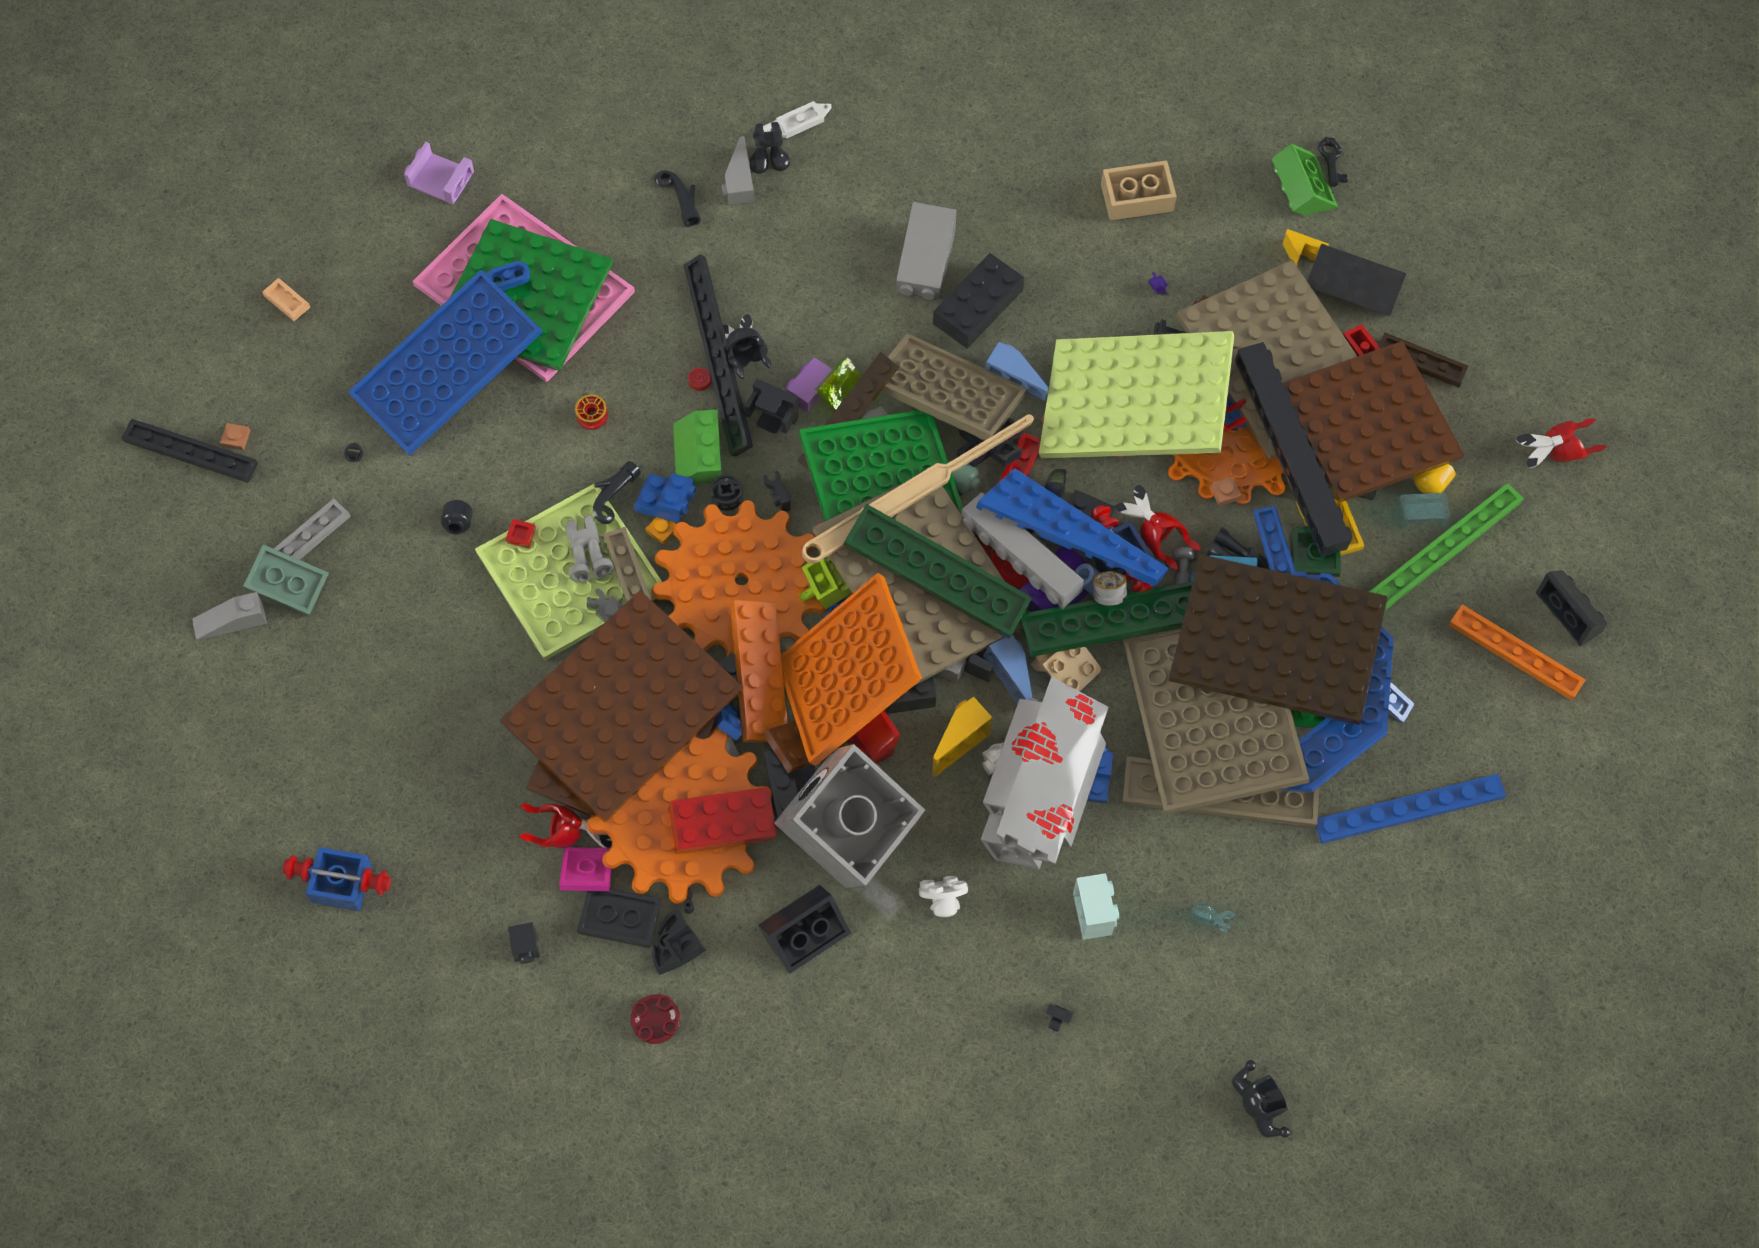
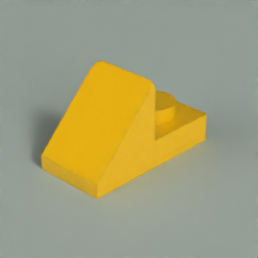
M1287 229L1283 241V246L1289 258L1293 260L1296 266L1302 255L1309 260L1315 261L1321 244L1329 246L1328 243Z

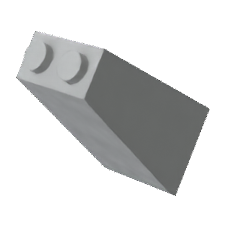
M913 202L896 280L897 292L906 296L912 294L922 296L927 300L940 299L955 236V209Z

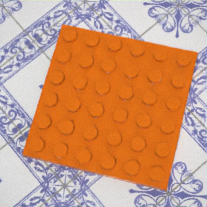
M879 573L875 574L781 654L784 686L808 761L815 766L922 679L886 580Z

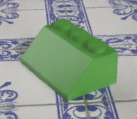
M1290 144L1272 158L1275 166L1274 171L1280 177L1282 182L1281 188L1287 194L1290 201L1288 204L1293 212L1306 216L1338 207L1316 154Z
M718 410L694 411L673 423L676 474L694 479L693 484L713 483L714 479L722 475Z

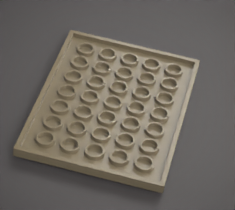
M1293 260L1177 312L1176 315L1186 333L1233 331L1234 344L1227 396L1233 405L1241 399H1246V403L1237 411L1241 417L1247 418L1245 424L1269 460L1276 457V454L1236 365L1235 357L1238 349L1264 342L1267 350L1269 349L1272 353L1275 368H1278L1281 373L1282 383L1358 357Z
M943 486L891 517L1004 581L973 532L962 523L964 518ZM895 488L813 528L815 536L817 537L864 508L866 504H871ZM846 546L829 555V558L852 594L875 574L879 573L884 576L922 677L918 683L1005 637ZM1019 622L1012 634L1021 630Z
M1181 628L1123 640L1165 815L1309 783V776L1290 709L1170 682L1169 675Z

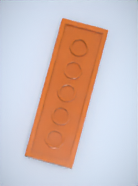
M734 600L730 602L737 682L743 686V691L739 694L743 742L768 743L763 736L766 730L788 723L776 603Z

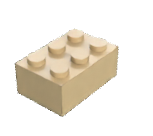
M1167 161L1103 170L1101 187L1110 221L1174 211L1177 196Z

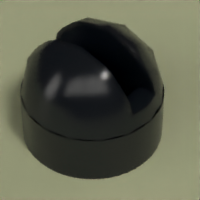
M357 443L348 444L344 450L345 458L350 462L360 461L363 457L362 447ZM348 449H354V450H360V451H359V453H358V452H354V451H348Z

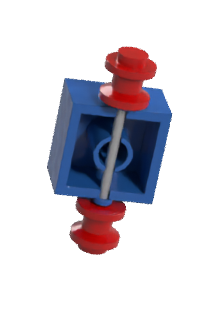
M319 847L314 866L312 858H306L302 862L298 861L296 855H291L283 864V874H286L288 880H292L295 876H300L302 882H309L306 895L311 903L360 911L364 893H367L369 889H375L377 895L382 896L385 891H389L391 885V877H388V872L382 870L379 875L373 874L371 869L372 863L367 855Z

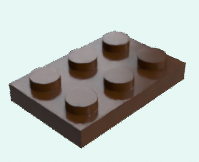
M796 721L767 729L763 734L788 773L814 766L808 761Z

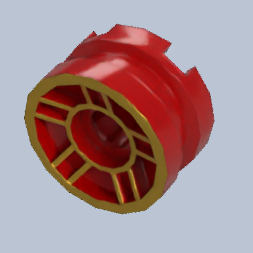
M590 394L583 396L577 401L575 412L581 427L587 430H596L607 422L606 402L601 397ZM593 410L595 411V414H593V415H589V414H588V413L593 412Z

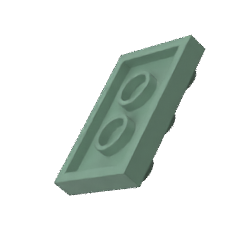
M262 545L243 588L253 593L258 592L260 596L310 616L329 572Z

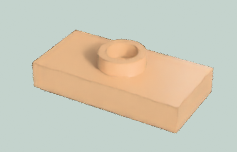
M279 278L262 292L264 297L293 321L297 320L310 308L307 301Z

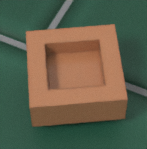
M227 423L220 442L221 446L244 450L250 433L249 427Z
M1233 476L1212 482L1210 485L1218 506L1238 501L1241 498Z

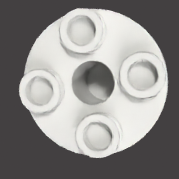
M957 876L943 877V881L938 882L923 880L920 882L919 887L920 897L933 899L930 909L934 910V914L938 917L955 915L957 910L960 909L959 901L956 897L968 892L966 881H958Z

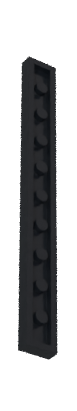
M700 254L685 263L684 269L730 455L736 457L752 448L753 444L734 368L728 361L726 336L705 256Z

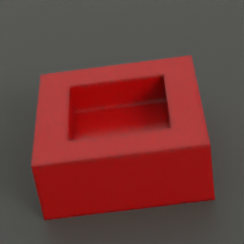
M512 519L506 536V543L529 548L536 530L535 524Z

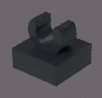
M1050 1003L1046 1014L1053 1017L1048 1028L1058 1032L1062 1021L1071 1022L1074 1012Z

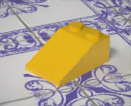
M975 697L968 701L963 700L956 706L955 712L933 756L932 774L935 777L990 735L992 716Z

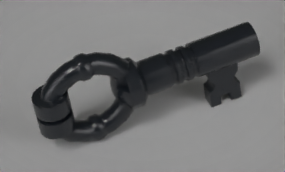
M1324 137L1319 143L1318 150L1327 162L1329 186L1336 187L1339 181L1347 183L1348 179H1345L1347 174L1341 175L1336 170V160L1340 157L1342 149L1335 138ZM1324 145L1334 146L1336 154L1325 152Z

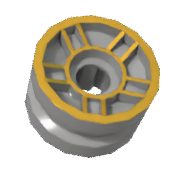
M1107 571L1094 577L1093 595L1096 602L1103 605H1117L1123 602V598L1126 599L1127 590L1124 575L1118 572Z

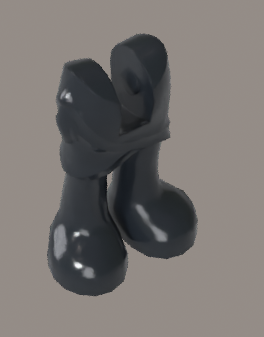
M772 122L771 131L764 132L763 124H757L753 130L756 151L750 158L749 165L751 170L761 174L768 169L769 161L766 150L768 147H771L770 161L773 168L777 171L786 170L790 165V158L781 148L783 139L779 123Z
M1221 527L1206 553V556L1235 557L1223 549L1226 548L1240 557L1257 558V567L1269 569L1266 557L1257 553L1252 547L1248 549L1231 537L1229 531Z

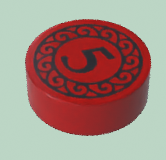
M704 368L693 369L688 375L689 385L696 391L706 390L711 384L709 371Z

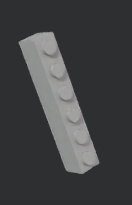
M981 492L962 509V517L964 518L962 523L970 531L973 530L985 545H990L1001 559H1006L1011 563L1018 574L1026 576L1034 588L1041 589L1053 604H1058L1063 609L1082 592L1084 580L1028 531L1017 527V522L1005 517L1002 520L996 518V513L982 508L981 511L977 509L978 501L985 495Z

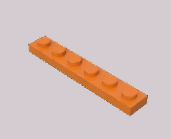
M1463 604L1448 625L1571 701L1586 680Z

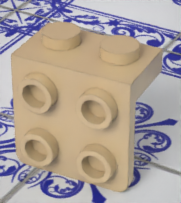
M1086 647L1035 656L1036 659L1030 664L1036 671L1047 672L1050 678L1053 677L1079 692L1101 671V667Z

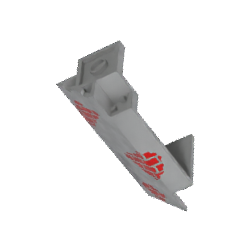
M1053 677L1050 678L1042 702L1035 698H1030L1029 700L1019 699L983 800V804L990 815L981 841L992 857L1001 862L1040 869L1042 861L1056 864L1061 846H1072L1106 746L1100 731L1109 707Z

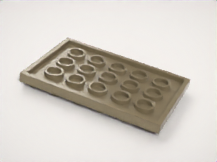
M907 333L888 356L900 368L881 391V393L947 422L960 430L973 434L982 440H987L998 433L1026 395L1027 388Z

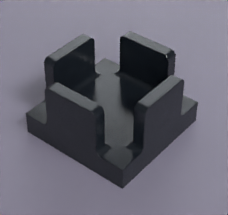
M759 379L755 380L753 392L745 404V416L750 418L755 408L762 410L763 413L757 422V427L777 434L782 426V432L786 434L791 425H795L799 418L798 396Z

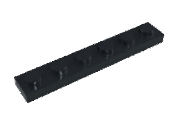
M134 419L130 420L121 437L126 443L247 483L258 465L256 459Z

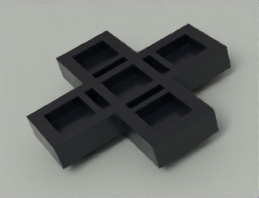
M1008 418L998 432L1015 423V421ZM959 429L960 436L969 443L957 450V456H961L985 440ZM1021 430L968 464L975 467L988 457H992L1003 466H1008L1022 456V449L1012 441L1021 436L1024 431Z

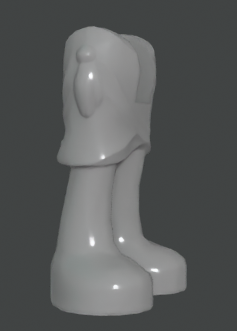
M592 516L584 517L585 529L578 530L575 519L568 520L565 526L566 536L570 540L571 550L575 559V564L569 569V576L575 582H588L591 580V573L584 552L586 548L589 549L595 579H602L608 576L614 569L611 560L602 557L599 547L601 541Z

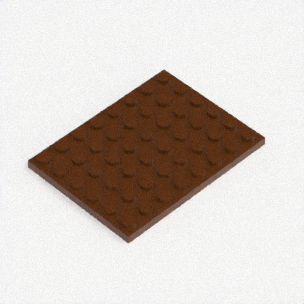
M639 590L500 719V723L605 823L743 691V686Z

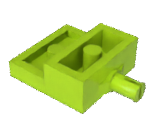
M829 557L824 558L818 563H808L802 567L810 583V588L799 594L804 603L816 596L817 600L827 609L852 593Z

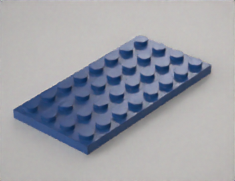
M480 270L349 390L348 393L410 456L539 337L543 331Z

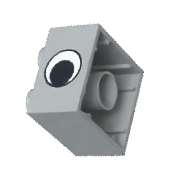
M852 744L837 748L826 758L774 824L845 888L866 886L924 813L925 809L858 747Z

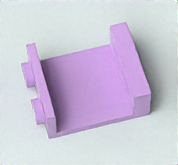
M425 142L422 148L417 150L411 165L406 167L404 176L407 186L454 204L474 173L472 160L463 157L460 164L433 154L430 144Z

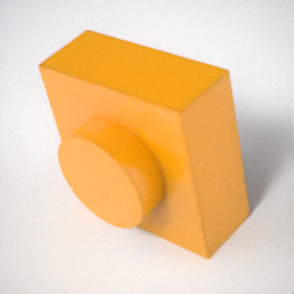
M656 517L645 530L646 533L664 545L674 534L673 528L676 524L672 521Z

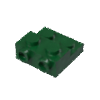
M1298 526L1292 529L1290 534V553L1295 571L1306 572L1308 575L1327 573L1333 577H1339L1341 574L1340 552L1321 557L1307 526Z

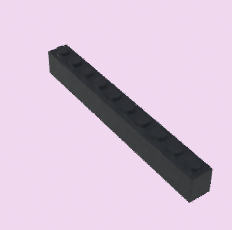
M1264 342L1238 349L1235 357L1236 365L1320 556L1324 557L1347 550L1352 540L1351 530L1348 526L1346 527L1343 521V512L1334 501V492L1325 481L1324 469L1317 463L1315 449L1309 445L1307 431L1304 427H1301L1298 411L1290 402V393L1281 382V373L1273 364L1271 351L1267 350Z

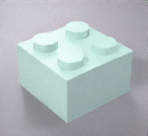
M1106 873L1077 878L1073 896L1083 940L1112 935L1114 927H1117V919H1119L1117 904L1113 905L1111 896H1114L1112 881L1107 880Z

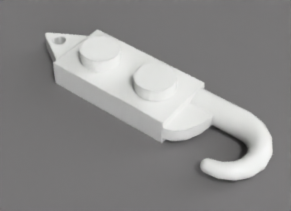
M813 101L777 117L773 122L779 123L782 138L787 139L824 122V117L830 111L831 104H818ZM772 122L763 126L764 132L771 131Z

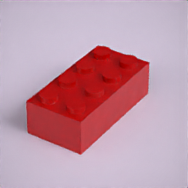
M769 787L673 800L668 806L676 854L771 841L777 836Z

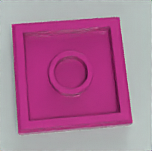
M564 848L559 883L560 890L609 891L612 869L604 866L602 858L610 848Z

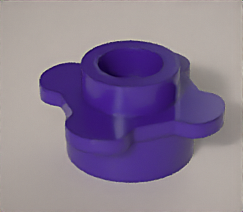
M1153 272V277L1148 280L1149 284L1157 295L1162 292L1166 295L1165 287L1168 284L1161 275L1157 277Z

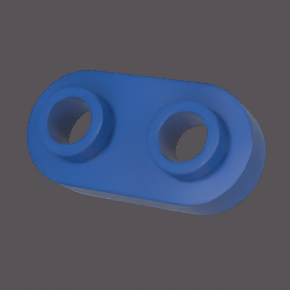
M515 261L491 269L486 275L504 291L525 284L530 278V271L526 263Z

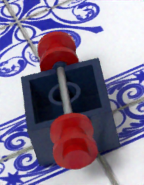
M1100 505L1091 511L1090 518L1153 558L1131 521L1118 526V520L1116 518L1111 519L1109 516L1111 513L1109 506L1104 507ZM1092 556V560L1101 573L1107 571L1118 572L1125 576L1126 582L1133 581V592H1142L1153 588L1152 585L1129 576L1126 570L1106 566V561Z

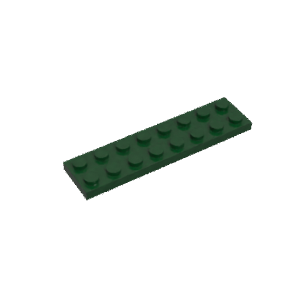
M868 504L865 505L843 543L844 546L1008 639L1011 637L1032 599L1029 595Z
M1193 581L1129 593L1126 599L1123 598V602L1117 605H1103L1092 600L1066 605L1063 609L1055 607L1023 613L1019 623L1030 655L1034 657L1182 628Z

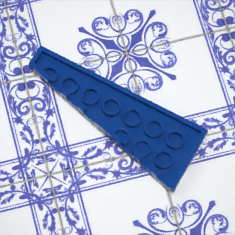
M1013 469L977 503L976 508L980 511L982 508L996 513V518L1001 520L1003 517L1017 522V527L1033 529L1040 537L1071 550L1072 547L1086 553V557L1091 559L1092 556L1106 561V566L1122 568L1126 570V573H1129V576L1152 586H1155L1169 569L1016 469Z

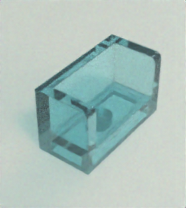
M1446 493L1400 495L1396 504L1400 529H1405L1407 523L1411 521L1440 520L1441 527H1446L1450 519Z

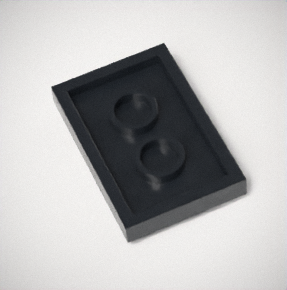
M611 888L609 891H587L577 933L650 948L662 900L661 898Z

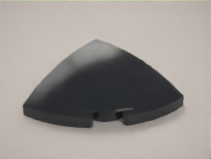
M677 908L665 918L657 931L660 935L658 939L659 947L653 946V963L657 973L663 974L688 963L706 951Z

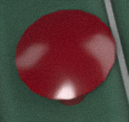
M660 994L648 995L640 999L632 1007L630 1015L631 1027L634 1034L642 1041L650 1044H661L671 1039L677 1032L680 1025V1012L669 996Z

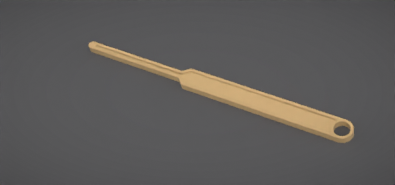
M1030 414L1026 415L948 464L936 463L869 505L889 517H893L948 483L951 473L1030 426L1034 417ZM864 508L808 541L802 549L803 559L808 563H818L844 547L845 539ZM810 546L816 547L820 551V556L817 558L809 557L806 553V548Z

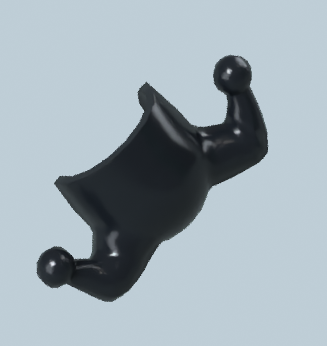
M1248 1060L1245 1067L1234 1076L1232 1085L1242 1096L1243 1107L1247 1114L1255 1120L1262 1136H1282L1287 1138L1290 1135L1289 1128L1284 1126L1279 1129L1272 1125L1275 1117L1288 1110L1286 1100L1272 1076L1268 1075L1254 1082L1247 1079L1248 1073L1256 1068L1255 1061Z

